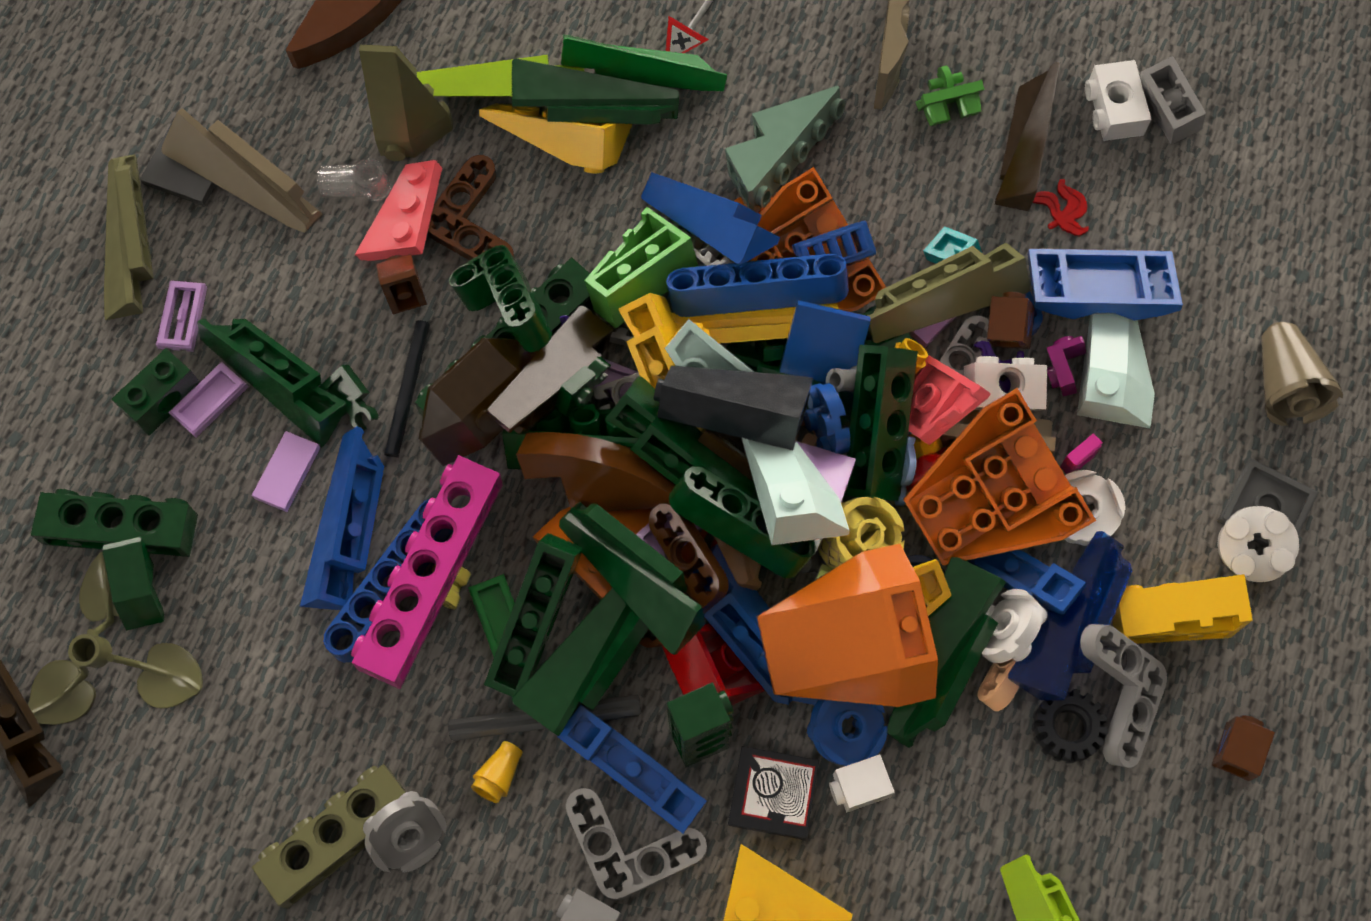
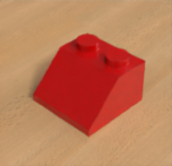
M710 623L705 624L677 654L673 655L664 646L662 647L683 695L713 682L717 692L725 691L731 705H734L765 691Z

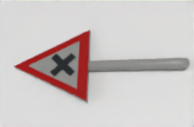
M705 0L688 27L674 18L668 17L665 51L686 53L709 40L694 31V28L713 0Z

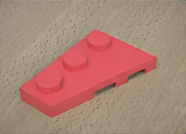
M436 160L405 165L355 253L360 260L375 261L388 259L395 255L405 256L411 254L413 256L423 254L442 172V167Z

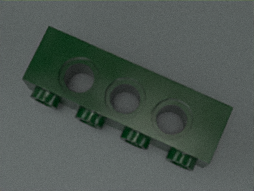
M859 345L849 430L850 449L846 455L855 458L856 461L844 495L876 497L883 500L898 501L901 495V480L906 454L918 351L886 346Z
M56 489L55 493L40 492L31 536L43 545L102 550L103 545L142 537L149 554L190 557L198 514L187 501L178 498H166L165 502H155L141 495H130L128 499H118L104 492H93L92 496H81L72 490ZM86 513L84 520L74 525L75 519L80 514ZM123 516L118 526L110 528L112 521L116 517ZM160 519L159 525L154 530L147 531L151 521Z
M549 533L539 540L484 682L485 686L514 697L536 672L582 554L583 547Z
M713 682L666 703L670 734L685 768L728 749L729 737L732 736L731 729H733L731 722L734 721L732 717L734 710L726 692L721 691L718 693Z

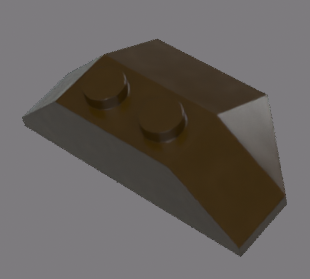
M482 338L428 387L422 428H420L418 439L442 466L456 461L458 455L465 457L484 448L504 430L503 427L489 417L488 408L533 359L538 351H525L517 339Z

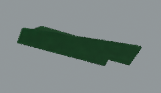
M517 58L512 60V106H546L547 122L652 125L660 123V119H678L679 92L676 89Z
M578 502L560 519L559 527L574 544L583 547L582 553L671 654H677L705 625L702 606L684 594L687 587L683 571L598 504H590L586 507L581 502Z
M612 587L514 695L512 702L548 730L559 736L579 701L592 710L595 708L649 628Z

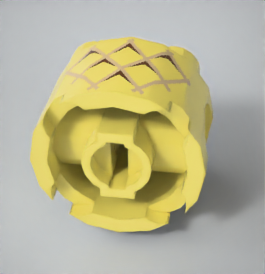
M876 497L855 498L841 503L850 530L849 535L823 538L818 546L819 553L826 565L834 569L860 552L895 544H901L902 548H904L905 541L901 542V532L905 531L903 521L896 509L883 499Z

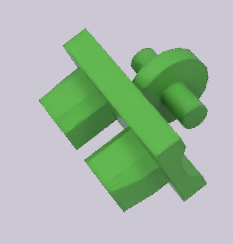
M946 65L938 68V78L928 80L930 90L940 88V90L923 94L921 100L915 102L918 111L924 110L929 125L935 126L936 124L947 123L951 120L947 108L949 103H957L961 119L970 115H978L981 112L979 94L985 89L982 80L954 87V84L964 81L962 72L952 74Z

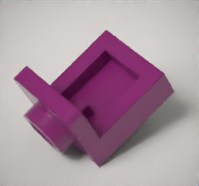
M1065 336L1053 342V346L1047 347L1052 364L1051 367L1047 368V375L1052 389L1060 387L1063 397L1077 393L1067 360L1087 353L1082 336L1076 338Z

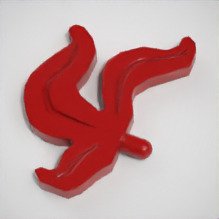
M1060 179L1057 185V192L1067 201L1063 211L1060 210L1058 197L1054 193L1049 191L1036 193L1033 203L1048 206L1050 214L1054 221L1048 224L1049 229L1060 226L1063 231L1078 237L1088 232L1089 226L1083 228L1078 222L1074 221L1083 217L1087 212L1086 198L1079 191L1066 186L1065 179Z

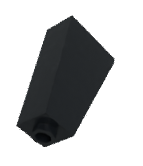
M671 365L665 379L659 378L655 387L654 401L659 402L657 417L793 450L807 410L813 378Z

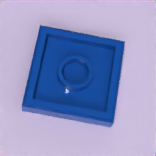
M797 300L779 372L794 376H806L813 378L815 381L826 382L827 373L831 369H851L857 366L859 345H864L871 322L870 317Z

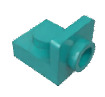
M944 226L923 252L928 261L936 264L971 246H974L980 252L982 250L978 239Z

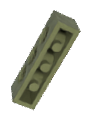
M383 764L379 768L372 766L365 770L357 778L358 784L347 793L340 791L333 795L324 804L326 809L315 818L309 816L301 820L292 828V836L281 844L279 842L271 844L259 854L258 858L260 861L251 868L278 906L286 909L290 908L365 848L366 835L363 831V825L366 820L376 815L385 805L399 799L401 795L406 793V790L387 766ZM374 798L375 809L373 813L368 817L360 818L358 815L359 804L364 799ZM335 823H340L342 826L340 839L335 843L328 844L325 839L327 829ZM301 849H307L309 852L307 865L302 869L295 870L293 866L294 855Z

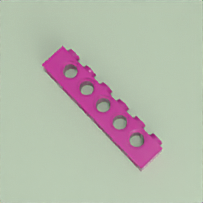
M459 455L454 465L448 464L440 479L442 488L437 498L432 497L428 501L423 512V519L425 521L420 531H414L409 537L405 547V552L408 554L402 566H395L391 572L387 583L390 589L383 601L378 600L374 605L369 618L372 624L365 636L360 635L351 652V656L354 657L352 664L358 671L398 689H401L503 486L500 473ZM465 495L470 498V502L463 508L451 506L453 499L457 496ZM447 528L453 531L452 537L446 542L434 540L435 534L441 529ZM431 562L436 565L434 572L427 577H421L416 574L418 567L423 563ZM409 596L418 598V604L412 611L403 612L399 610V604L404 598ZM397 631L400 633V639L396 645L392 647L381 646L382 637L387 632Z

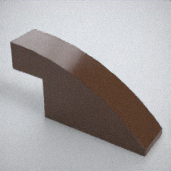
M315 0L286 48L292 67L300 69L310 66L351 47L387 19L402 0Z
M557 432L526 433L516 454L525 479L561 477L570 508L581 502L586 507L590 504H598L605 511L649 509L659 504H669V494L675 487L673 482L631 451V448L603 439Z

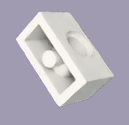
M1135 60L1094 65L1089 80L1085 82V95L1088 101L1093 100L1095 110L1093 111L1092 119L1095 130H1101L1103 141L1144 136L1151 121V116Z
M980 356L976 357L975 363L964 366V376L991 393L988 399L974 410H981L983 407L1007 394L999 386V379L1002 374L1007 376L1011 382L1009 392L1018 388L1031 412L1046 410L1047 365H1034V358H1012V364L999 363V357Z

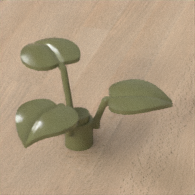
M100 552L85 574L80 589L79 603L82 613L88 620L100 621L106 618V621L95 629H88L87 634H81L71 641L68 648L71 661L54 660L42 667L36 675L32 684L28 706L39 724H64L84 716L91 709L96 698L95 688L85 680L89 675L87 667L100 668L109 661L144 670L138 677L137 689L143 701L156 708H170L182 704L198 695L203 688V678L199 664L189 651L173 643L154 645L148 652L147 663L112 654V647L109 641L98 636L113 625L114 616L119 617L112 601L103 552Z

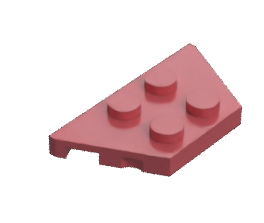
M928 355L925 360L926 366L915 374L908 431L928 445H931L988 399L991 393Z

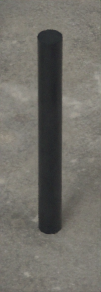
M417 320L384 452L385 456L399 458L430 324L423 320Z

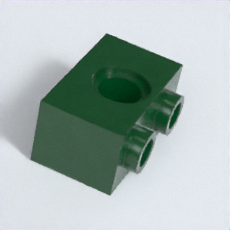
M165 348L112 398V401L126 416L150 436L171 416L168 412L200 382L185 364Z

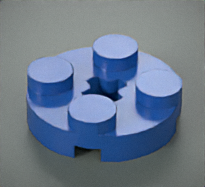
M826 382L812 385L808 401L809 409L806 410L804 416L807 430L815 432L818 448L838 454L849 452L850 431L849 427L842 429L840 416H844L846 413L836 389L832 384H826Z
M819 699L811 713L807 734L814 742L817 751L825 759L838 765L848 766L877 756L883 748L887 738V726L884 725L882 714L885 713L883 705ZM853 716L852 725L856 728L853 734H843V720Z

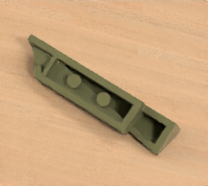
M135 154L112 158L108 163L104 273L105 320L143 313L140 281L154 279L137 157Z

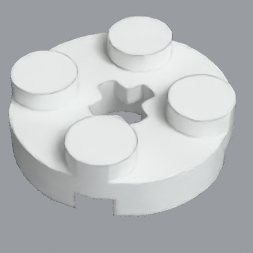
M1078 470L1065 475L1070 485L1077 487L1086 504H1093L1095 506V509L1091 512L1096 521L1064 540L1083 546L1097 545L1108 540L1118 529L1124 517L1125 501L1119 487L1109 478L1105 480L1103 477L1095 475L1097 472L1090 470Z
M1251 506L1240 509L1230 516L1219 532L1217 545L1221 560L1235 575L1245 574V579L1252 582H1268L1281 577L1285 572L1293 568L1299 551V538L1294 525L1284 513L1265 506ZM1255 533H1260L1262 539H1268L1269 546L1263 549V554L1257 555L1255 549H1248L1247 546L1248 542L1254 540Z
M1012 589L1002 593L1001 596L1004 600L996 606L992 604L985 614L998 622L991 639L982 652V656L993 663H1003L1011 659L1018 662L1025 659L1031 652V643L1047 618L1046 609L1032 595L1023 589Z

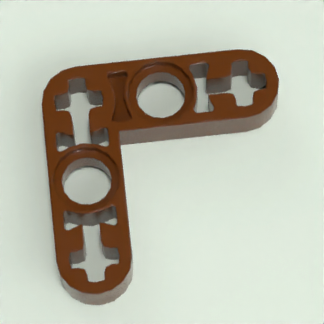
M475 155L465 162L435 202L428 228V236L469 261L485 252L486 244L488 249L499 245L506 246L515 259L511 245L467 220L496 179L495 165L488 156ZM485 167L487 175L479 174L474 180V169L481 170ZM473 180H474L475 188H477V189H474V187L471 185V183H472ZM459 192H465L470 195V200L464 205H455L451 202L452 197ZM446 219L448 227L455 231L453 238L451 232L444 227L436 230L434 222H442ZM467 235H475L480 239L478 245L471 249L463 248L460 242Z
M659 504L652 509L649 515L651 532L669 561L683 571L687 587L684 594L702 606L703 613L705 614L727 594L729 584L726 573L696 526L677 514L670 504ZM666 514H672L673 518L669 521L672 528H665L664 526L667 522ZM676 532H684V534L678 536ZM686 542H691L695 548V557L689 564L683 560L681 555L682 547ZM697 569H698L699 572H700V573H693V571H694V570H697ZM706 578H712L713 582L710 584L711 591L705 592ZM649 629L639 642L647 648L663 647V644L656 636H651Z

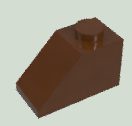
M411 254L405 256L395 255L389 257L385 262L376 264L379 282L393 315L427 305Z

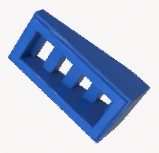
M865 220L792 245L795 257L810 256L808 248L813 247L815 255L825 254L822 245L824 243H827L830 254L842 256L837 239H841L847 255L843 257L847 266L868 260L876 255V249Z

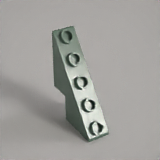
M839 86L752 113L755 139L725 148L728 174L746 207L757 213L762 208H765L781 185L786 184L790 174L797 165L806 160L809 151L817 141H821L824 138L827 129L835 119L841 118L845 110V100L840 99Z

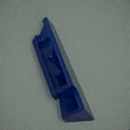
M1097 531L1071 572V574L1085 581L1086 587L1064 615L1050 610L1047 611V618L1031 643V652L1022 661H1016L1009 672L1008 678L1011 682L1039 700H1065L1073 673H1091L1094 663L1086 658L1082 652L1080 644L1081 635L1088 625H1111L1133 571L1130 563L1122 557L1121 552L1124 546L1103 531Z

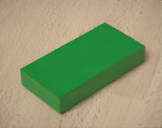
M504 574L468 587L493 657L496 654L515 604Z

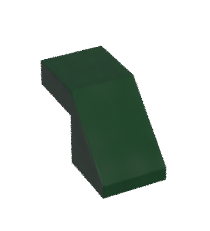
M142 537L103 545L102 551L113 605L126 631L164 622L163 607L152 585L154 564Z

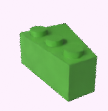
M648 207L641 213L642 220L634 229L628 228L622 235L624 241L615 252L609 251L584 280L594 312L615 328L625 322L618 310L619 308L648 293L662 296L668 292L666 280L671 272L680 268L698 267L691 237Z

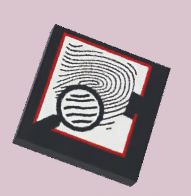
M741 746L728 826L806 841L819 760Z

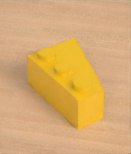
M1245 574L1185 583H1166L1149 588H1142L1140 585L1125 586L1120 588L1119 592L1109 600L1113 627L1136 644L1231 638L1253 621Z
M742 844L740 845L723 921L852 920V913Z

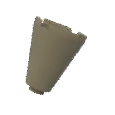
M1276 322L1270 325L1261 337L1265 412L1272 423L1285 426L1288 425L1285 418L1303 417V424H1307L1324 418L1336 410L1339 406L1337 399L1339 397L1343 398L1342 389L1298 326L1287 322Z

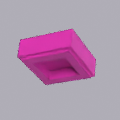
M1093 433L1065 457L1060 468L1066 474L1080 470L1096 456L1103 442Z

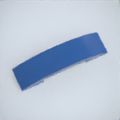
M1020 549L967 560L971 564L1002 578L1006 582L1004 588L1008 590L1023 589L1032 595L1043 608L1062 615L1065 614L1086 587L1085 581L1055 563L1049 567Z
M583 705L579 706L561 734L557 736L582 757L591 761L647 804L652 811L682 834L685 833L707 802L706 799Z

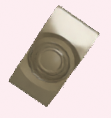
M888 0L873 109L882 110L900 82V69L909 42L907 38L910 13L909 0Z

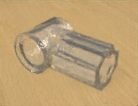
M364 159L357 165L321 166V169L318 170L317 182L319 194L322 198L365 197L371 201H380L388 197L392 190L391 180L382 164L376 159ZM378 178L375 182L368 184L370 180Z

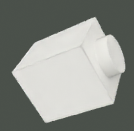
M880 754L836 769L833 773L835 781L829 783L836 805L844 804L846 813L891 798L895 793Z

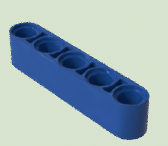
M837 254L749 261L743 264L729 263L680 268L671 272L666 280L672 311L681 317L796 307L797 300L817 305L831 304L842 301L849 292L846 261Z
M430 499L424 501L417 508L326 629L323 640L324 645L338 661L343 663L353 661L354 657L351 656V652L356 640L360 635L365 636L372 624L369 618H360V612L364 606L376 604L378 600L383 601L390 587H383V581L391 574L395 566H402L406 558L405 547L408 539L414 531H420L425 521L423 519V512ZM447 528L441 529L435 534L434 540L446 542L453 531ZM430 562L421 564L416 574L421 576ZM345 635L353 636V642L347 649L337 650V642L341 637Z

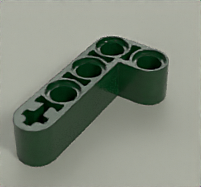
M499 245L488 249L458 267L450 275L449 284L469 311H479L496 301L505 323L525 351H538L551 340L552 331L530 284L506 246Z
M693 466L688 468L669 494V504L677 514L783 578L795 577L816 553L821 539L771 545L760 502L702 467Z

